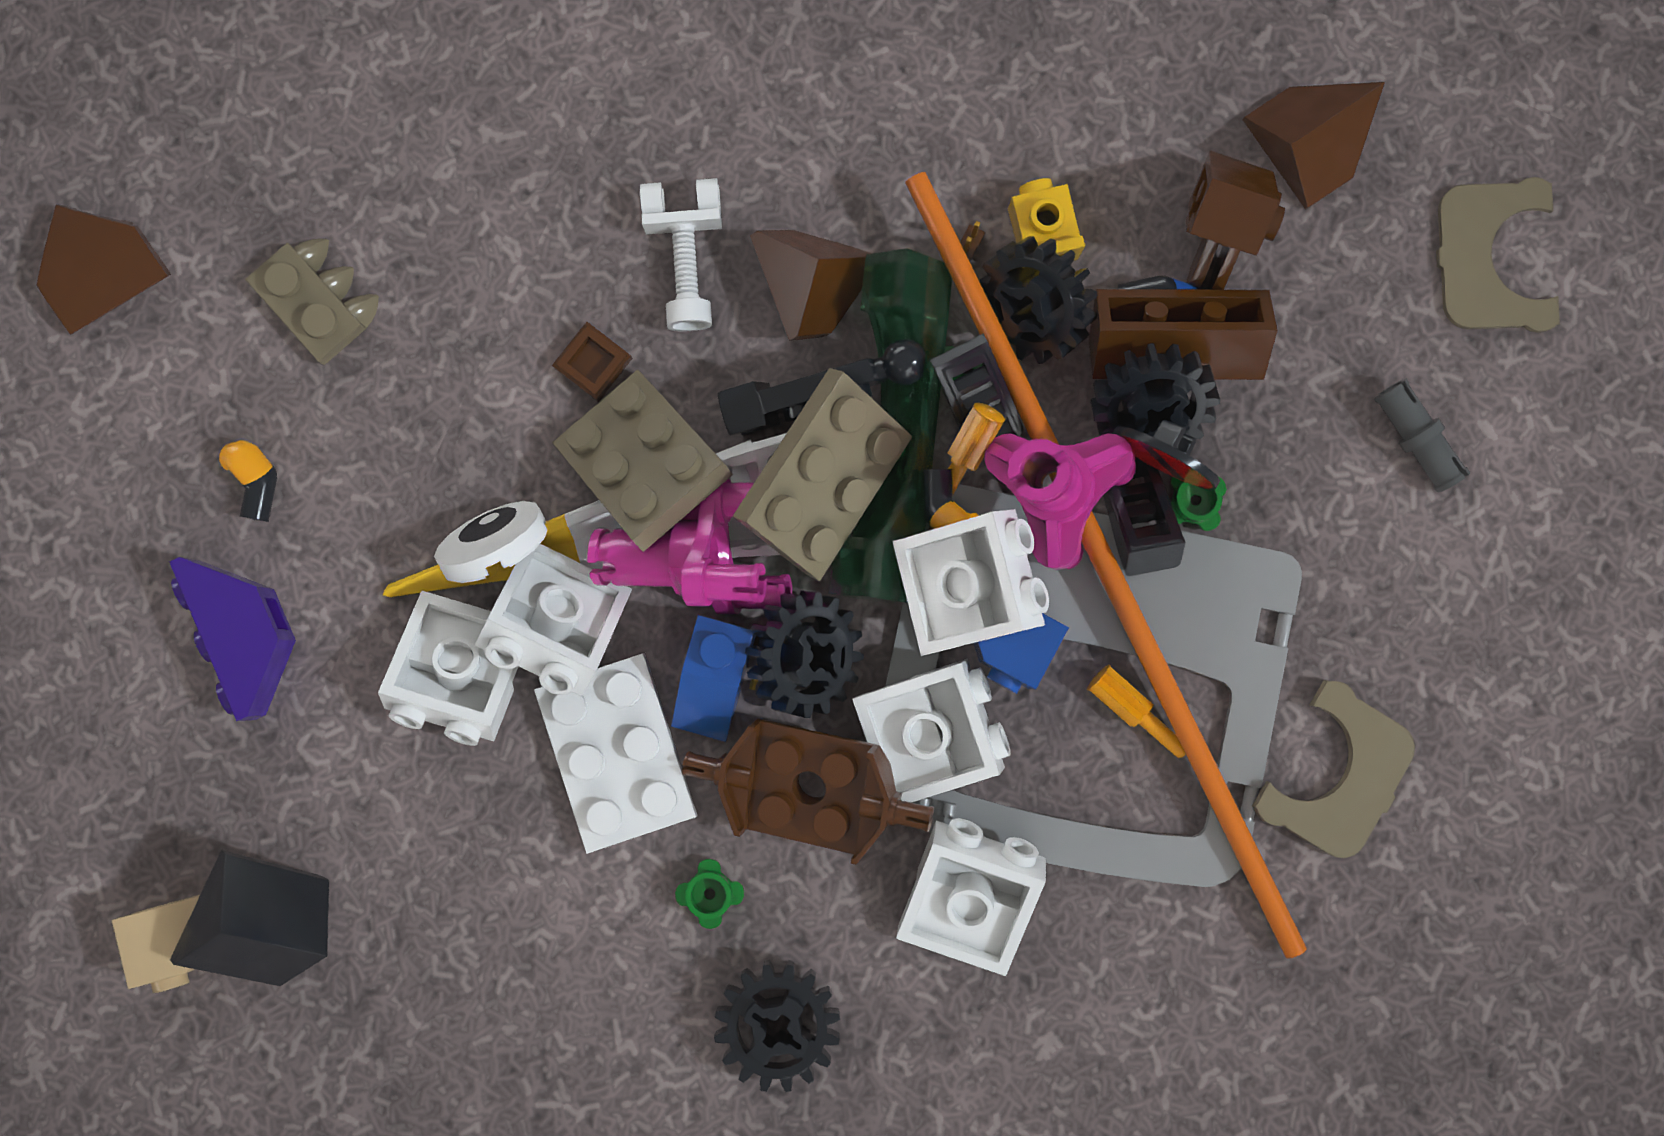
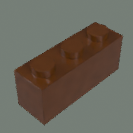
M1096 289L1098 297L1094 299L1093 311L1098 315L1097 319L1091 323L1089 332L1093 379H1107L1105 366L1108 363L1116 364L1120 367L1126 364L1125 351H1132L1138 358L1145 356L1148 344L1154 343L1158 354H1165L1172 344H1178L1182 358L1196 351L1199 353L1202 366L1208 364L1211 366L1215 380H1264L1278 331L1270 290Z

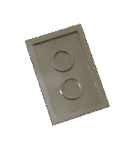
M829 368L732 517L804 574L820 581L912 436L846 373Z
M638 369L552 442L631 540L643 552L733 475L725 463Z

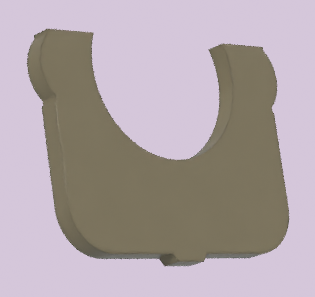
M1530 177L1518 184H1465L1455 186L1443 195L1438 205L1440 248L1436 250L1437 267L1441 269L1443 309L1451 323L1463 329L1524 327L1536 333L1546 332L1560 324L1558 296L1537 300L1525 298L1514 293L1500 280L1492 262L1494 237L1499 227L1509 217L1531 210L1547 213L1553 212L1552 183L1542 178Z
M1323 680L1309 706L1317 707L1330 714L1339 723L1345 734L1348 744V761L1342 778L1329 792L1309 800L1292 799L1278 791L1271 782L1266 781L1252 807L1256 815L1263 822L1275 826H1283L1331 856L1348 858L1354 856L1363 848L1382 813H1387L1395 799L1394 792L1414 757L1415 744L1412 735L1405 727L1362 700L1357 699L1355 693L1347 684L1339 681Z

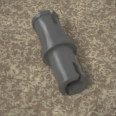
M1407 378L1391 385L1374 398L1375 402L1381 406L1402 437L1399 445L1405 453L1410 451L1413 453L1434 484L1437 492L1451 488L1470 474L1469 469L1463 465L1442 434L1445 426L1439 418H1431L1410 387Z

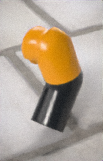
M238 440L226 444L219 454L220 464L224 470H230L245 488L240 517L269 522L277 482L275 467L256 445L248 441Z
M923 469L924 517L933 529L979 516L977 513H967L952 500V469Z

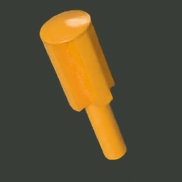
M974 403L947 452L952 456L950 460L952 463L948 468L952 469V496L967 469L971 471L978 469L985 457L986 449L990 446L1005 421L1004 416L999 411L984 403Z
M1110 664L1102 668L1093 677L1087 690L1092 692L1130 727H1135L1139 724L1177 758H1182L1186 755L1177 735L1150 712L1154 704L1117 673Z

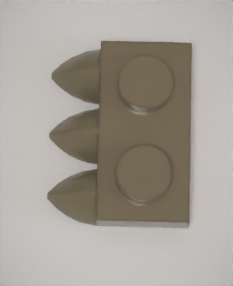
M321 238L301 242L294 247L287 242L245 280L315 359L325 365L369 326L377 312L379 296L377 294L360 295L343 303L341 300L348 293L352 284L354 268L342 266L328 269L319 275L316 273L326 259L329 240Z

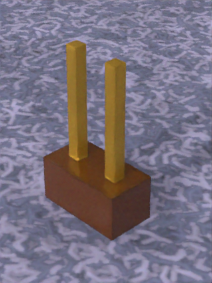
M978 221L975 222L974 226L969 224L960 241L970 262L985 235V232L979 229L980 222Z

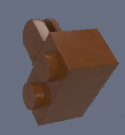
M1209 150L1188 204L1189 213L1186 217V232L1202 237V240L1192 262L1186 283L1197 289L1200 288L1218 245H1222L1208 290H1224L1240 251L1257 256L1264 239L1274 240L1283 221L1285 207L1279 206L1282 193L1278 192L1273 171Z

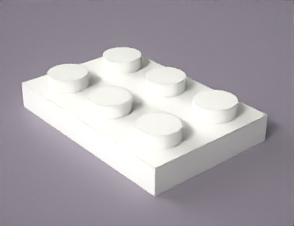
M644 653L597 668L582 696L573 692L567 695H557L549 692L544 687L534 689L586 854L698 816L686 778L682 775V766Z

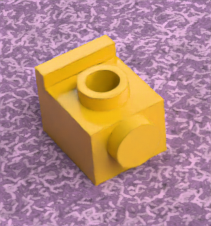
M1042 178L1021 185L1019 187L1020 195L1013 196L1008 206L1016 243H1019L1028 236H1034L1038 246L1051 238L1056 240L1057 255L1062 256L1072 250L1076 253L1074 261L1078 260L1085 248L1083 235L1080 236L1068 184L1053 187L1050 178ZM1050 210L1055 215L1056 223L1049 226L1043 225L1038 221L1037 213Z

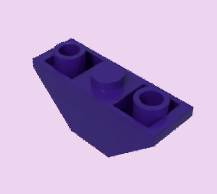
M178 557L169 561L176 577L171 581L174 595L184 609L190 610L198 629L193 634L196 647L207 662H212L220 683L216 684V693L222 707L228 714L234 715L236 721L257 720L266 716L296 642L275 590L199 560Z

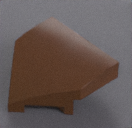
M58 204L55 206L36 286L71 335L171 274L139 227L133 225V222L116 220Z

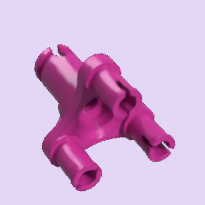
M1002 434L994 438L985 451V464L988 471L1004 483L1022 505L1034 537L1033 555L1039 563L1054 570L1072 569L1080 563L1084 553L1081 543L1082 534L1093 507L1111 487L1127 484L1136 473L1133 448L1125 438L1117 434H1104L1086 442L1066 446L1057 445L1045 439L1029 441L1014 434ZM1050 473H1057L1054 481L1043 488L1045 477Z
M730 478L727 479L644 552L622 528H616L612 532L607 528H597L590 536L587 562L596 563L597 561H604L602 569H592L589 573L592 582L597 586H606L612 582L616 586L673 587L675 593L683 597L687 606L712 605L717 614H739L742 609H763L766 605L781 607V594H792V581L789 574L765 575L766 570L762 563H733L729 522L755 482L732 483Z

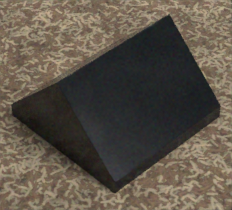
M221 850L170 961L173 965L276 986L285 984L327 957L329 880L318 874Z

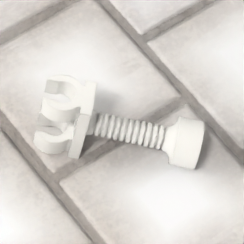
M717 178L696 180L698 210L665 212L664 190L662 189L661 182L640 184L642 225L646 235L673 234L672 242L677 295L675 300L666 303L667 328L672 331H696L712 326L711 302L701 299L698 294L694 231L722 229L720 192Z

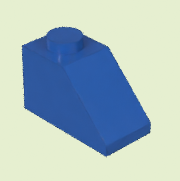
M1042 613L1044 626L974 643L979 662L991 668L986 678L1015 694L1018 693L1021 686L1036 690L1069 627Z
M700 615L697 616L681 672L671 727L720 741H727L751 657L745 654V649L752 646L756 635L750 629Z

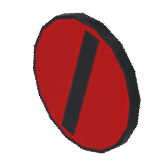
M1164 419L1154 437L1121 426H1117L1112 434L1125 438L1133 448L1136 458L1169 476L1207 490L1216 489L1220 482L1218 476L1213 471L1189 456L1196 443V438L1184 434L1186 427Z

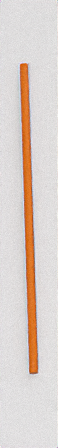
M926 172L912 176L905 184L979 334H984L990 345L1017 412L1031 440L1045 439L1059 445ZM1055 472L1048 474L1052 482L1057 475ZM1091 511L1085 524L1081 542L1287 959L1297 957L1303 954L1307 947L1114 554Z

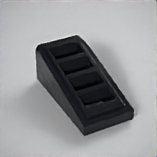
M984 334L930 360L959 429H961L974 403L979 402L993 407L1005 418L996 437L1002 434L1020 436L1023 433L1024 428ZM982 363L981 367L953 381L952 378Z
M1136 457V473L1132 479L1143 477L1145 483L1120 488L1114 485L1103 495L1118 554L1127 576L1179 566L1186 543L1159 470ZM1145 499L1150 500L1149 503H1143L1125 507L1124 504L1128 502H1134ZM1154 520L1156 522L1154 525L1133 528L1132 526L1133 524Z

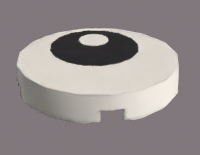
M520 501L505 504L480 514L450 533L438 546L434 558L447 580L458 583L479 581L489 575L486 567L499 561L503 568L511 567L532 553L546 536L548 529L545 523L547 522L535 502Z

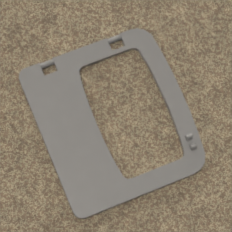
M959 484L952 496V500L967 513L983 515L993 511L1015 509L1017 518L1024 519L1028 523L1022 505L1014 495ZM924 503L917 534L928 531L929 524L924 517ZM1093 512L1167 664L1222 682L1228 689L1229 704L1217 766L1226 784L1229 781L1245 785L1240 813L1251 835H1253L1255 811L1252 805L1259 794L1260 788H1262L1288 653L1287 644L1292 618L1296 612L1302 581V570L1299 562L1292 555L1285 552L1182 531L1186 543L1179 566L1127 576L1118 554L1109 516ZM1138 523L1133 524L1132 526L1133 528H1138L1152 524ZM1084 546L1082 560L1076 567L1068 570L1067 568L1061 570L1047 568L1036 560L1033 552L1027 554L1033 578L1037 577L1043 581L1049 595V608L1043 614L1069 627L1063 640L1089 644L1137 656ZM904 594L885 687L934 670L937 665L939 652L923 656L920 654L906 594ZM1261 609L1279 613L1273 645L1255 641ZM954 790L911 802L934 807L930 833H932L936 820L949 825L953 819H965L978 825L983 831V837L1004 844L1006 839L1011 837L1021 838L1030 842L1038 849L1039 856L1046 858V863L1106 875L1199 887H1212L1230 880L1241 869L1210 803L1204 828L1194 836H1181L1110 828L1056 818L1005 806Z

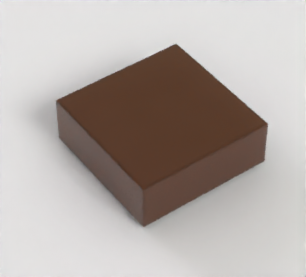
M586 322L552 366L599 402L633 358L594 326Z

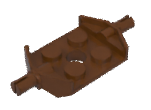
M757 718L747 727L728 754L725 753L717 759L688 751L682 764L685 766L682 768L683 776L713 781L715 785H718V793L734 836L740 837L748 829L854 854L851 858V864L857 865L888 825L900 824L929 832L933 821V806L928 807L901 800L902 793L896 792L891 763L881 746ZM809 771L819 775L825 783V795L822 797L807 795L799 784L800 773Z

